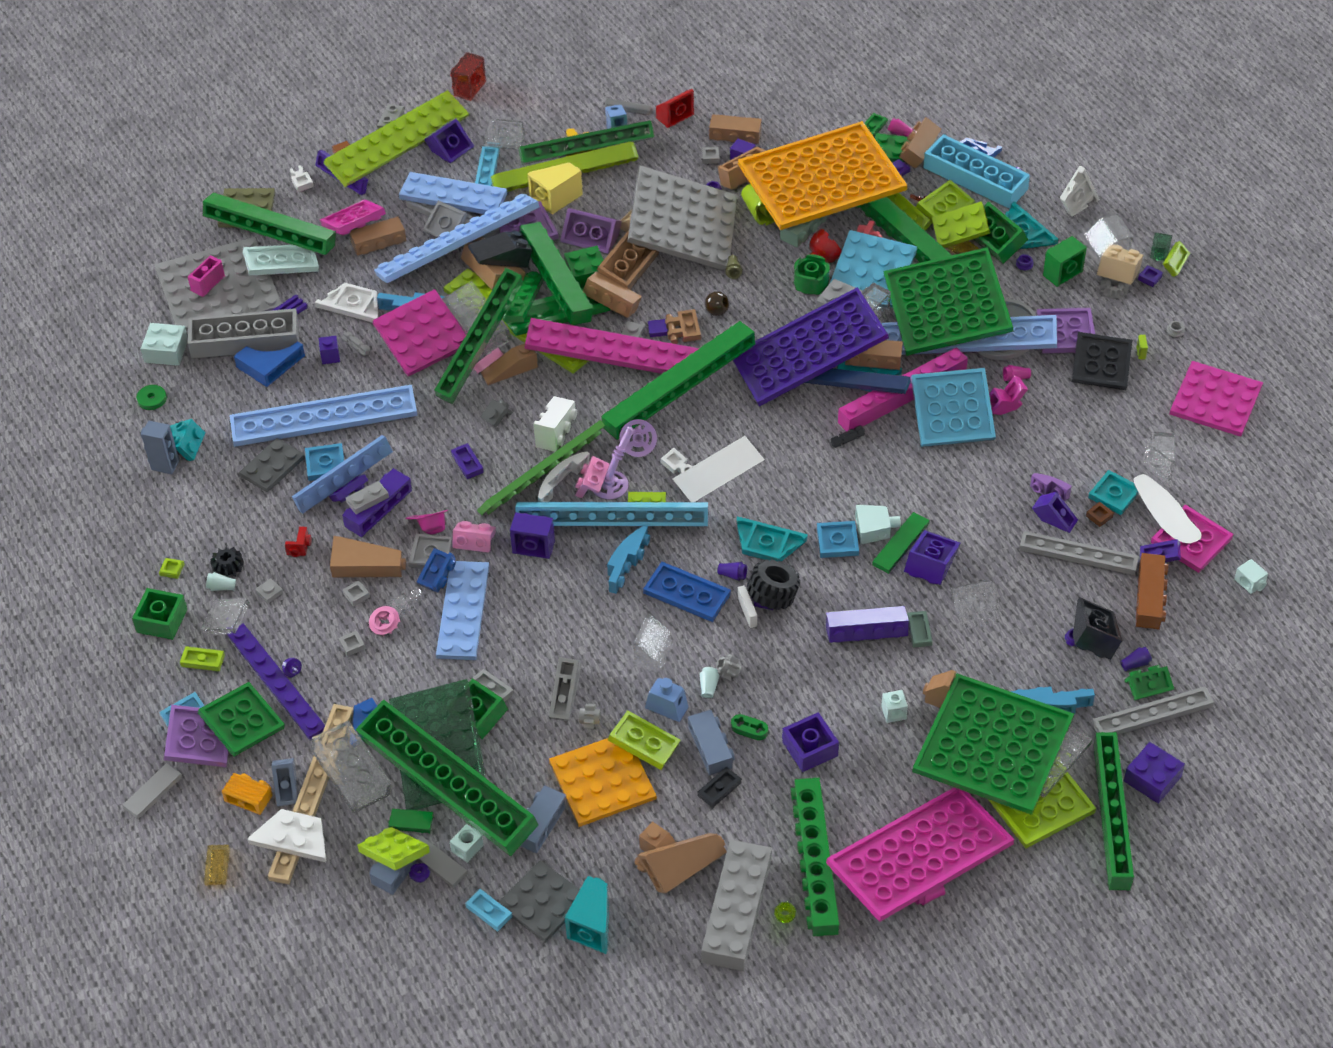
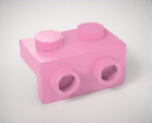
M592 456L588 464L584 463L580 474H583L582 478L579 477L575 488H577L575 496L583 498L588 489L599 493L609 463Z
M468 521L458 522L453 529L452 547L490 552L491 540L495 535L496 527L486 523L476 525Z

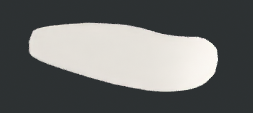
M1145 474L1134 478V484L1150 513L1170 536L1183 543H1193L1201 539L1200 530L1190 521L1180 504L1167 490Z

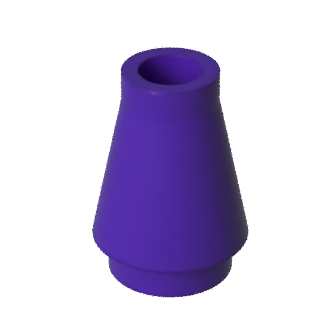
M742 562L719 563L717 573L718 575L740 581L741 579H746L748 569L747 565Z
M1138 647L1126 658L1120 660V664L1125 671L1149 665L1152 657L1146 647Z

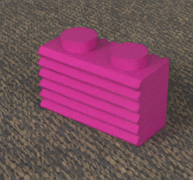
M211 255L206 258L187 277L190 290L202 297L209 290H212L225 277L222 260Z

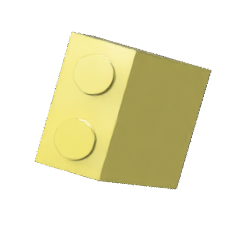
M569 162L529 172V196L537 201H541L544 209L550 214H554L583 195L581 170Z

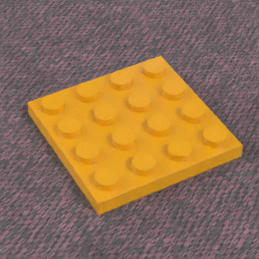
M608 738L549 758V763L563 793L566 794L567 802L579 827L657 799V795L639 758L608 741Z

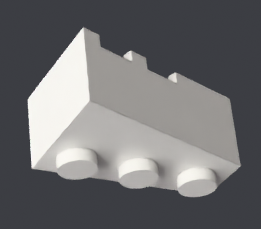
M554 396L546 406V413H541L539 416L541 418L540 421H535L533 426L535 446L556 452L559 446L562 447L564 444V435L569 433L571 421L576 419L577 409H575V401Z

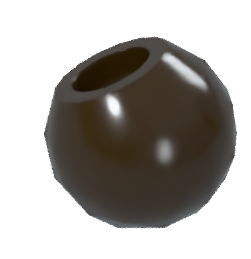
M718 291L710 293L704 302L707 312L713 316H720L729 308L728 297Z

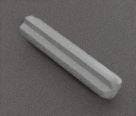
M609 98L605 100V108L622 105L625 111L651 115L653 111L651 105Z

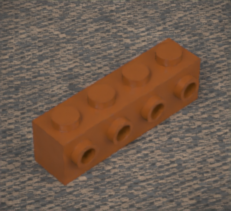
M1141 553L1135 627L1160 630L1161 622H1165L1166 610H1163V606H1166L1167 595L1163 593L1167 590L1168 579H1164V575L1167 576L1168 564H1165V555Z

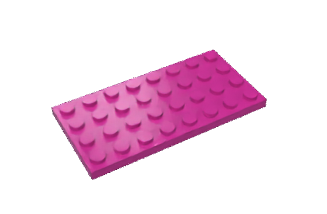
M954 787L827 858L826 863L875 918L881 922L1014 845V838L968 792Z

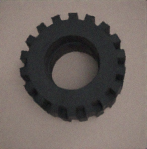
M766 559L755 564L747 584V591L749 596L763 607L776 610L786 609L787 606L790 607L792 605L801 580L796 571L790 568L788 564Z

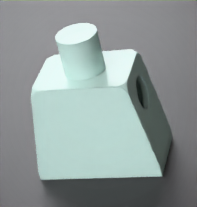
M856 505L855 519L860 544L890 538L891 528L901 527L900 516L889 517L886 506Z

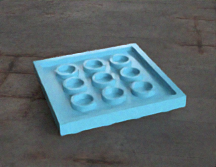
M849 230L831 282L833 279H836L855 288L858 287L860 290L865 291L866 301L893 308L883 271L912 265L917 246Z
M985 368L911 375L921 447L995 440L996 435Z

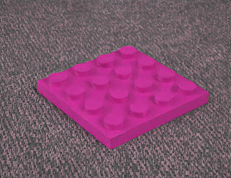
M435 289L372 320L373 325L407 376L413 375L455 354L466 336Z
M1192 361L1169 414L1241 437L1263 382Z

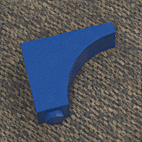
M297 341L295 344L277 351H259L246 346L234 356L236 368L268 387L301 360L305 353L303 344Z

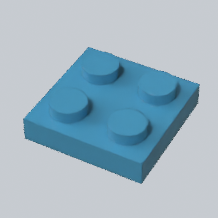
M342 443L305 448L309 481L317 480L344 461Z
M855 521L817 523L820 558L859 556Z

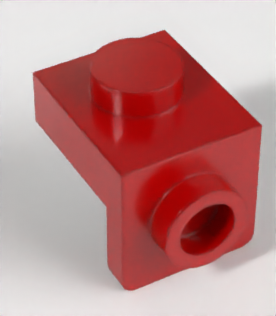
M299 527L296 542H285L287 555L292 557L306 556L307 547L311 546L312 537L308 535L307 527Z

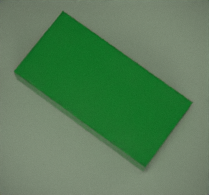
M392 808L388 828L392 827L399 831L430 833L434 813Z

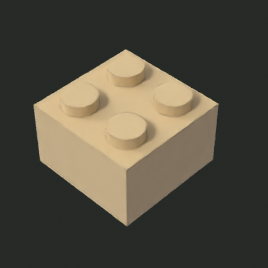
M1109 245L1101 256L1097 275L1131 285L1139 274L1144 255L1140 254L1137 250L1122 249L1119 245Z

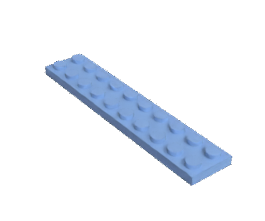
M520 194L515 197V200L500 204L499 208L490 209L484 215L470 219V222L460 224L454 230L440 234V237L427 240L420 247L411 248L404 255L395 256L394 260L381 263L374 271L380 279L389 283L539 208V203L526 194Z
M1056 315L1010 317L1014 332L917 354L946 353L956 347L961 352L1057 348ZM897 322L881 323L889 335L887 340L902 341ZM902 345V355H906L904 346Z
M412 385L232 414L230 415L233 444L236 447L272 441L276 438L284 439L418 415Z

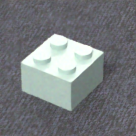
M150 323L141 346L144 363L179 366L188 343L185 326Z

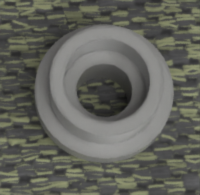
M1172 321L1167 326L1166 331L1172 337H1181L1185 333V327L1180 321Z

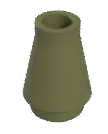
M731 255L728 257L725 273L730 279H737L741 276L743 270L738 257Z

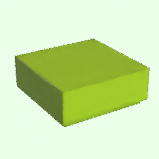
M1146 335L1138 336L1136 348L1139 360L1146 359L1148 345Z
M165 558L159 575L178 579L184 567V561Z

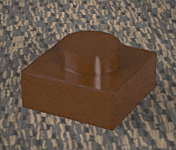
M1101 502L1086 512V517L1099 527L1112 519L1114 512Z

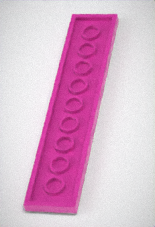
M531 318L524 349L662 374L699 348Z

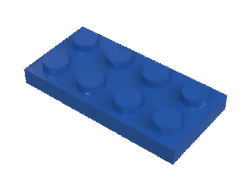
M661 562L643 588V594L713 622L731 595V590Z

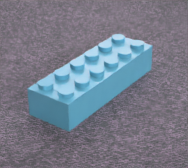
M944 134L924 155V169L951 180L1009 209L1012 202H1017L1029 187L1030 174Z

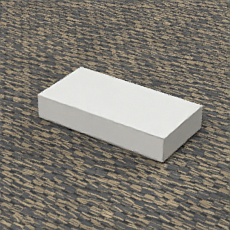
M740 586L738 587L739 603L749 627H757L756 610L746 587Z

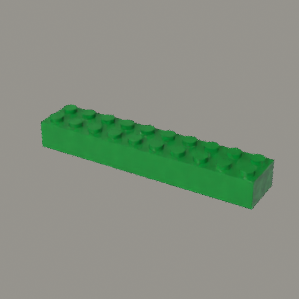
M384 699L355 729L366 744L510 857L539 826L532 813Z

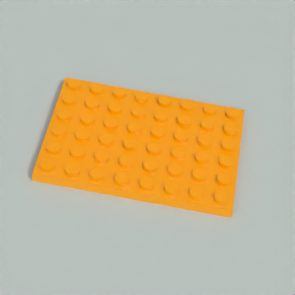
M863 121L738 159L739 167L780 230L907 190L906 182Z

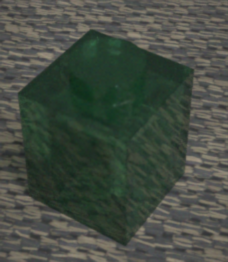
M1155 232L1150 258L1165 261L1169 254L1172 235Z

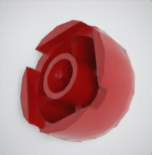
M820 228L810 239V254L823 257L827 264L833 263L840 257L842 250L834 239L831 240L828 237L829 234Z

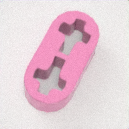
M496 348L476 363L474 370L479 374L504 354L499 348Z

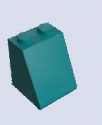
M587 876L565 916L566 936L569 940L606 954L608 951L609 926L608 885L601 878Z

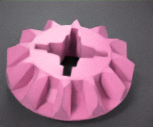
M380 607L371 614L369 627L376 635L392 634L395 628L398 629L397 625L400 622L399 614L393 607ZM379 619H387L389 621V624H382Z

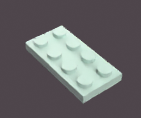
M295 245L243 247V255L249 275L319 271L315 252Z

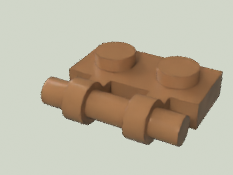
M695 309L678 311V317H673L671 314L666 315L667 335L672 344L678 343V337H682L683 342L701 340V332Z

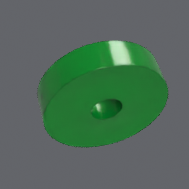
M147 385L138 391L136 399L142 409L155 410L165 404L167 396L164 388L161 386Z

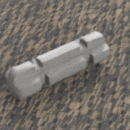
M343 333V341L348 343L362 356L369 355L371 349L352 333Z

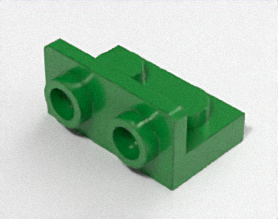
M1160 665L1149 667L1148 671L1143 673L1141 670L1130 672V676L1124 679L1125 683L1129 682L1135 701L1174 690L1167 666L1160 668Z

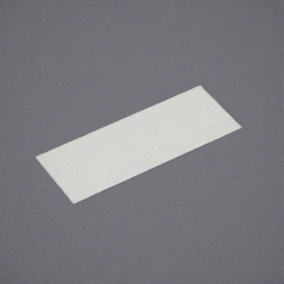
M743 436L674 477L673 480L690 502H695L765 459L746 436Z

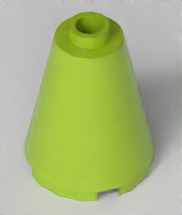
M751 184L746 185L741 192V196L755 221L759 225L766 223L765 226L774 223L775 221Z

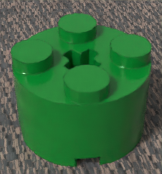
M809 254L806 255V258L801 259L800 257L796 260L794 264V285L797 291L805 294L820 295L829 285L830 266L823 257Z

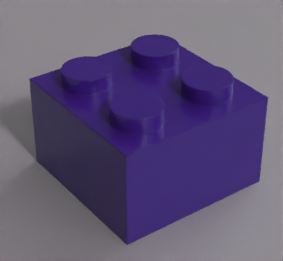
M515 512L510 527L512 553L550 559L555 543L553 518Z
M819 712L782 728V743L802 773L838 757L839 741Z
M1149 742L1126 768L1123 781L1159 804L1182 777L1185 763Z

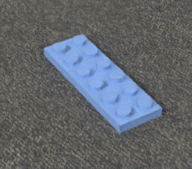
M410 172L399 193V199L434 206L439 200L462 211L485 214L490 209L500 207V204L504 202L507 195V189Z
M456 561L453 571H449L436 659L476 660L489 562Z

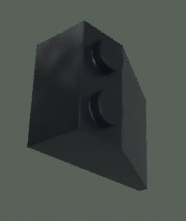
M505 231L468 245L477 262L482 265L528 268L533 250L519 231Z
M1081 597L1078 598L1073 629L1075 645L1083 651L1088 650L1100 658L1105 657L1111 660L1123 641L1115 613Z

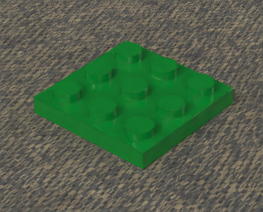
M250 682L198 709L200 717L233 757L283 730L285 727L284 722Z

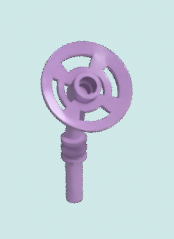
M636 419L623 426L619 439L621 441L627 427L632 428V425L640 424L634 428L632 434L633 441L630 442L629 440L625 450L631 456L642 457L654 449L657 442V434L650 423ZM651 431V434H652V442H651V444L649 445V444H648V442H649V434H648V432ZM644 434H646V441H645V442L643 441V440H644V436H643ZM633 446H634V447H642V446H643L644 451L635 452V451H632L631 449H632Z
M627 427L619 445L615 447L616 449L612 453L613 457L602 484V488L607 490V493L601 491L599 493L593 492L596 496L603 499H616L627 491L628 480L624 474L616 471L619 460H622L621 456H624L626 452L625 448L634 429ZM614 474L620 476L622 479H618L616 476H614ZM620 485L623 486L618 492L614 493V491L619 489Z

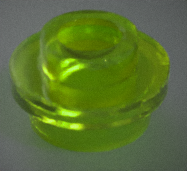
M781 902L776 906L774 916L781 923H789L796 916L795 907L789 902ZM783 911H787L789 914L783 915L781 913Z

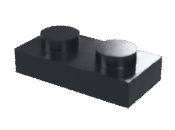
M726 766L698 791V797L714 808L742 783V778Z

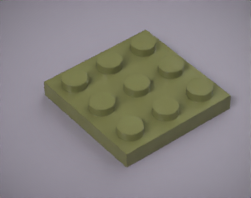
M224 188L223 196L272 211L275 188ZM220 221L217 223L218 228H239Z

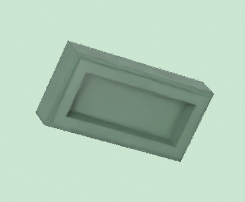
M907 612L912 647L932 646L933 641L927 612Z

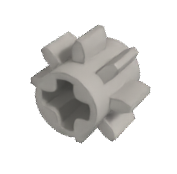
M727 654L726 657H720L716 664V669L719 671L718 674L727 680H730L731 677H737L741 671V665L738 663L740 659L730 654Z
M586 704L585 708H580L579 723L584 724V729H594L595 724L600 725L601 709H596V704Z

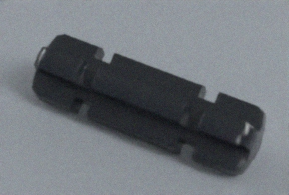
M859 425L854 430L850 429L839 434V437L834 436L831 438V445L834 448L841 446V443L844 445L857 439L856 437L864 436L865 430Z

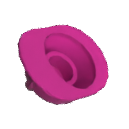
M448 510L432 514L409 516L405 519H416L422 531L429 535L436 534L445 530L444 512Z

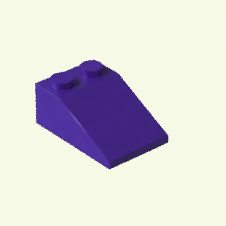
M924 530L909 552L904 572L909 573L912 577L925 579L931 584L941 585L961 543Z

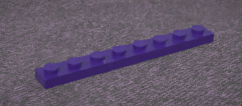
M243 623L227 632V637L306 737L312 740L322 734L325 724Z

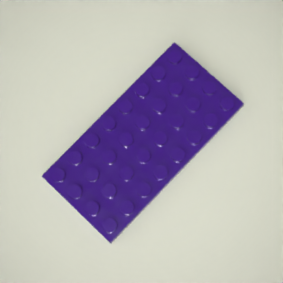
M856 287L756 340L754 346L732 361L760 407L889 339V335L859 288Z

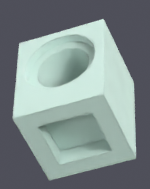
M1250 559L1237 568L1234 580L1252 594L1256 590L1261 591L1267 584L1268 573Z
M903 691L883 693L881 707L886 722L906 720L908 705Z
M467 824L450 840L451 852L467 863L484 846L483 835Z

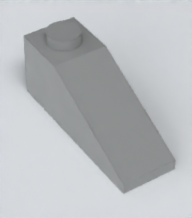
M558 658L549 717L564 720L570 719L582 666L579 660Z

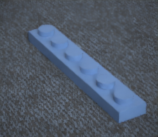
M381 435L293 495L292 498L301 513H305L356 476L391 454L393 451L386 437Z

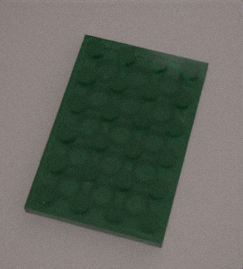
M468 679L389 699L390 705L486 778ZM400 770L406 810H418L441 804L438 799Z

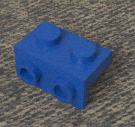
M434 548L417 580V584L437 593L441 588L443 589L447 583L446 577L449 571L452 572L456 565L454 554L450 552L447 554Z

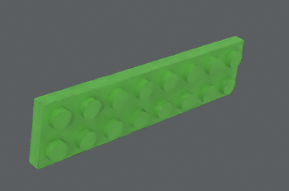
M599 420L486 500L477 509L478 513L481 515L486 512L488 515L491 514L500 505L508 502L514 495L522 492L530 484L532 485L572 454L577 453L586 444L591 443L602 433L600 430L605 426L603 422Z

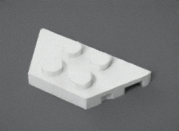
M1080 165L1060 196L1067 213L1071 216L1088 207L1087 203L1094 200L1097 202L1100 200L1086 169Z
M344 283L336 290L327 293V298L322 301L319 299L315 301L316 308L372 323V320L378 318V295L375 290Z
M281 809L248 838L250 845L322 862L327 860L322 821L318 817Z

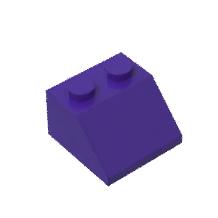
M457 118L449 121L425 138V142L430 150L448 163H452L474 147Z

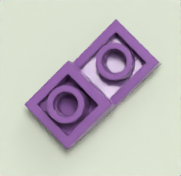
M1037 473L1032 475L1030 487L1036 493L1045 495L1049 492H1057L1064 501L1070 497L1072 487L1062 480Z

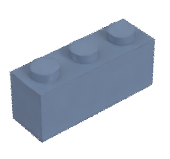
M148 421L141 430V438L143 439L144 449L147 453L151 470L173 474L179 463V457L170 425Z
M711 710L688 716V728L709 776L721 772L726 766L732 769L735 756L731 748L728 749L726 734L720 731L721 726L718 717H714Z
M545 785L540 792L538 791L535 794L533 804L526 810L534 815L539 826L523 842L521 847L538 853L567 807L566 794Z

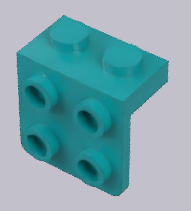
M192 419L170 425L176 450L187 461H193L206 432Z

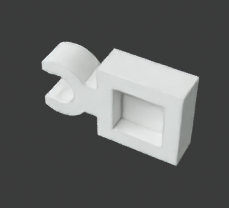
M298 166L299 171L290 169L292 182L298 192L314 187L308 172L303 173L302 166Z
M675 448L664 455L660 461L673 474L677 471L681 474L693 467L686 464L687 458Z

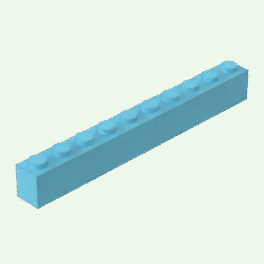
M517 502L515 507L516 513L553 518L554 526H708V502Z

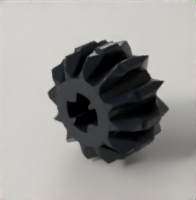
M226 546L223 550L218 548V553H213L210 559L212 571L229 577L231 574L236 577V572H242V567L244 566L242 554L240 551H236L234 547L229 549Z

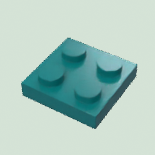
M1108 470L1089 492L1088 498L1096 503L1101 502L1110 510L1122 515L1138 496L1139 492L1133 482Z

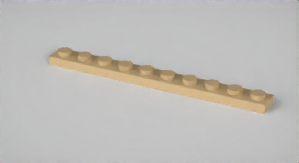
M333 704L292 812L315 817L352 719L353 707ZM277 851L268 874L269 881L290 884L300 856Z

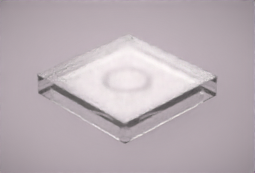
M247 598L214 599L200 628L201 632L204 634L236 633L250 604Z

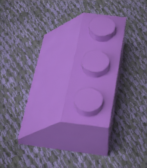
M568 208L560 242L583 248L598 246L600 252L609 254L619 236L622 221Z

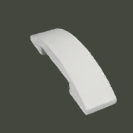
M585 451L575 454L554 467L540 487L538 502H549L553 498V488L571 471L578 474L584 463H589L590 453Z

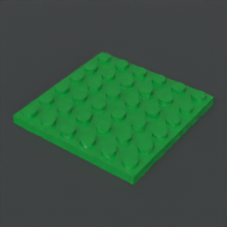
M988 247L883 271L906 356L1014 332Z
M957 673L913 765L912 772L1032 815L1073 721L1074 713Z

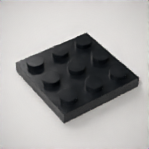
M1078 332L1071 382L1127 390L1133 340Z

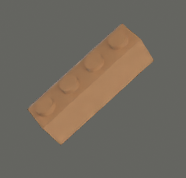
M628 230L597 270L600 274L631 289L659 255V251L627 242Z

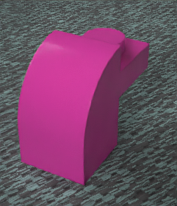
M1014 376L1004 390L992 389L989 393L992 414L1003 415L1017 410L1023 404L1020 399L1027 392L1028 388L1020 377Z

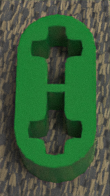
M737 714L731 719V729L736 734L759 741L764 740L768 736V725L764 721L743 714ZM762 728V731L756 733V730Z

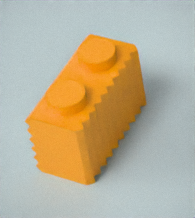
M233 773L224 789H222L225 802L261 815L273 796L271 786L263 780L255 781L244 773L241 775Z

